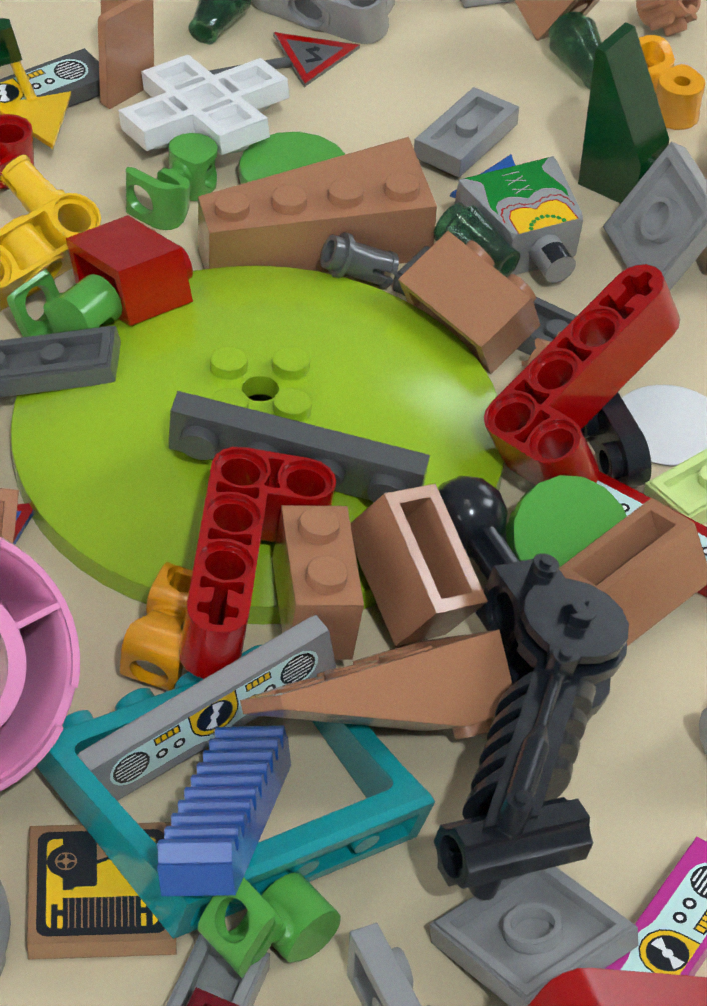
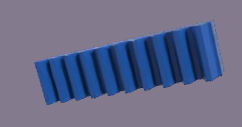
M284 725L215 728V738L209 740V750H204L203 762H198L197 774H193L190 778L191 787H185L184 800L178 801V813H172L171 826L165 827L164 839L159 840L157 843V869L161 896L236 895L291 767L289 741Z

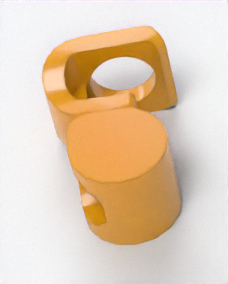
M657 35L640 37L639 41L666 128L684 130L697 124L700 116V107L706 85L704 77L688 65L679 64L674 66L675 58L672 48L665 38Z
M169 562L162 566L148 594L146 616L132 622L124 636L120 659L121 675L166 691L175 689V683L182 676L183 664L180 661L179 649L192 570ZM142 660L153 663L160 667L166 675L149 672L143 669L136 661Z

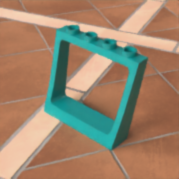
M257 645V646H254V647H252V648L246 650L245 652L242 653V656H241V657H243L244 655L248 654L249 652L255 650L256 648L260 647L261 645ZM189 671L178 679L174 686L175 689L154 696L150 688L136 689L118 701L115 711L94 718L88 710H80L69 714L62 724L64 729L56 743L36 765L173 939L198 929L199 920L213 896H161L157 869V844L128 814L77 755L89 746L203 680V678L194 676ZM312 721L366 796V799L258 842L244 878L260 895L284 875L293 872L301 873L311 882L418 836L435 804V800L397 760L369 726ZM234 898L227 906L225 917L246 909L245 905L240 900Z

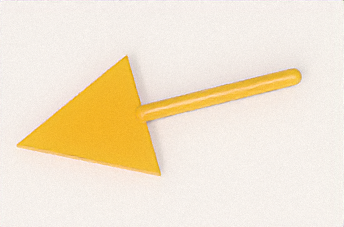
M21 61L11 63L12 70L26 99L0 103V115L13 114L26 118L31 123L33 137L54 149L71 98V91L37 97Z

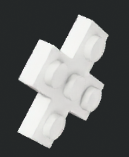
M185 55L141 71L144 91L152 98L119 109L118 112L121 129L146 151L169 147L170 141L178 135L199 133L209 136L216 142L219 154L238 153L247 149L249 145L270 137L268 118L261 112L268 109L274 103L290 98L288 79L262 58L213 75L190 55Z

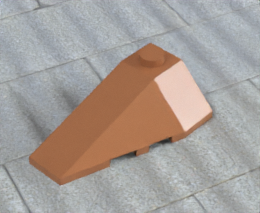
M500 630L417 641L352 661L353 665L333 668L317 673L315 678L288 683L242 699L240 703L245 715L420 731L452 728L454 738L462 739L481 735L489 731L490 725L493 722L492 718H495V711L500 698L513 684Z

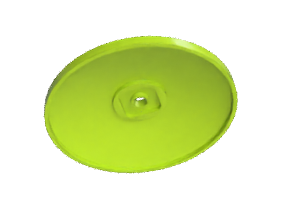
M230 266L193 271V276L189 279L193 302L132 326L127 325L120 319L100 325V327L116 326L121 340L115 382L17 395L11 421L12 462L17 487L23 502L29 503L32 507L34 514L32 519L39 530L77 568L101 584L144 604H147L152 584L166 562L193 571L213 461L212 459H195L181 451L168 448L170 410L177 391L428 454L430 458L424 486L436 483L438 488L440 484L462 475L483 478L497 490H500L504 469V461L484 423L485 411L498 395L481 363L459 338L423 310L376 287L345 277H332L328 273L290 267ZM263 394L272 397V399L268 401H254L248 397ZM335 491L332 506H347L351 523L374 502ZM260 541L248 624H281L272 564L275 542ZM356 556L364 610L377 605Z

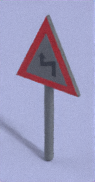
M274 32L273 37L285 57L264 61L275 69L292 66L302 85L306 87L357 51L360 45ZM240 65L231 66V67H225V68H220V69H214V70H209V71H210L213 75H215V74L221 73V72H223V71L232 69V68L237 67V66H240Z

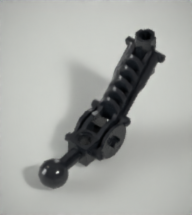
M461 475L440 484L438 490L467 556L473 558L488 581L484 589L488 602L479 608L476 614L487 631L500 630L513 685L506 690L497 704L495 719L490 725L487 743L482 750L479 767L471 783V792L467 796L462 810L464 820L440 825L434 839V844L437 850V868L449 887L458 885L462 889L469 888L470 892L478 899L490 900L497 894L503 879L587 859L594 843L590 833V816L578 798L567 800L565 797H558L566 790L573 774V764L577 759L580 740L584 735L586 725L605 703L610 693L611 677L614 676L626 657L629 623L622 608L608 594L590 584L565 578L559 570L558 561L553 556L545 553L537 554L533 559L519 561L502 537L506 531L508 510L500 491L483 478Z

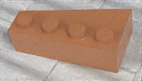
M405 137L198 196V252L204 269L257 265L290 267L327 273L329 272L328 269L323 268L320 261L324 243L332 234L339 236L341 233L347 232L354 236L356 242L397 253L399 264L408 263L425 246L432 247L434 245L437 205L410 138Z

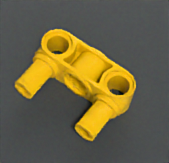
M21 155L6 165L1 172L3 175L0 176V181L11 190L22 203V206L29 212L27 215H21L11 220L0 229V312L9 307L7 297L14 290L44 269L49 271L53 279L72 269L66 238L100 226L101 223L100 211L93 201L78 193H65L63 189L56 190L30 162V158L27 155ZM38 286L33 287L28 292L27 297L39 292L42 289Z

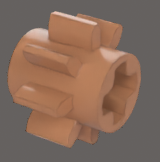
M636 0L637 12L642 22L650 27L652 31L663 27L666 37L687 30V23L697 20L696 12L701 5V0Z

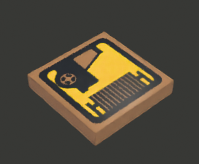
M171 822L137 823L156 844L159 840L164 839L165 827L171 826ZM83 825L30 826L28 960L177 955L176 938L173 939Z

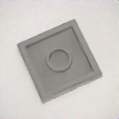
M672 141L603 226L628 268L642 264L657 267L662 272L669 291L707 247V180L687 149Z
M557 867L503 879L494 898L481 900L473 896L429 924L431 943L509 1006H528L539 991L558 975L577 968L605 969L639 946L638 927Z

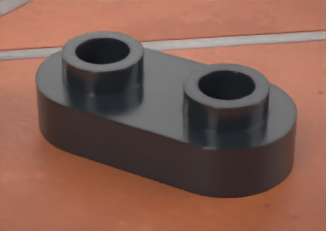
M617 392L581 431L597 455L600 472L633 488L645 485L646 482L650 481L652 471L651 456L644 434Z

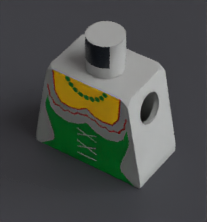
M554 156L458 180L452 223L467 240L476 242L490 255L494 261V267L500 273L509 276L510 274L517 275L539 269L547 281L551 283L563 281L572 274L576 267V261L573 257L577 252L583 216Z

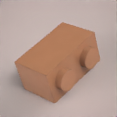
M447 231L398 280L407 302L423 310L448 328L467 346L481 363L482 367L492 374L541 326L533 303L536 300V295L519 276L510 274L508 277H505L495 269L494 261L479 244L470 240L465 245Z
M436 483L384 493L350 523L355 554L395 647L446 635L488 602Z
M653 498L649 499L559 568L565 578L596 587L608 594L622 608L629 623L627 646L707 585V561L695 523Z
M281 505L272 564L282 633L307 618L317 615L329 629L335 660H353L364 602L348 507Z

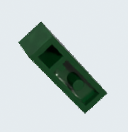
M626 22L595 48L578 181L579 185L620 204L669 145L668 132L636 28Z

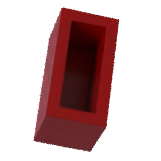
M129 215L66 238L76 283L91 274L99 275L106 279L115 288L121 300L122 314L118 319L127 325L132 326L193 302L189 279L193 276V268L185 249Z

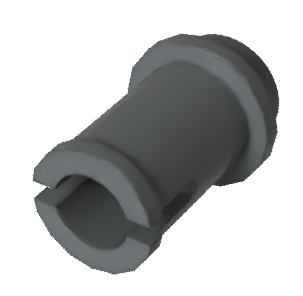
M343 232L339 236L330 235L324 243L320 259L321 266L328 269L332 277L341 278L345 274L377 284L382 288L389 287L394 281L392 277L384 275V272L396 275L399 266L397 253L356 242L354 236L347 232Z

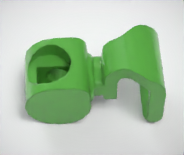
M186 133L174 137L169 144V169L162 168L158 171L157 179L134 167H127L126 213L159 230L178 228L187 216L190 200L198 201V196L212 193L216 189L217 172L215 158L218 155L216 142L209 136L199 133ZM134 185L142 187L148 193L152 200V210L147 209L138 201L134 192Z
M44 269L7 297L8 305L23 337L99 328L100 325L116 321L122 314L121 300L115 288L106 279L95 274L87 275L65 292L59 293L52 275L47 269ZM35 286L41 288L46 297V303L43 306L44 313L37 320H33L28 315L25 306L27 294Z
M293 872L284 875L270 885L262 895L243 877L236 895L212 897L199 920L198 931L238 975L244 978L250 966L263 958L271 945L289 963L312 957L327 945L335 935L340 925L341 916L301 873ZM236 898L245 905L247 912L237 928L228 931L225 924V912L228 904Z

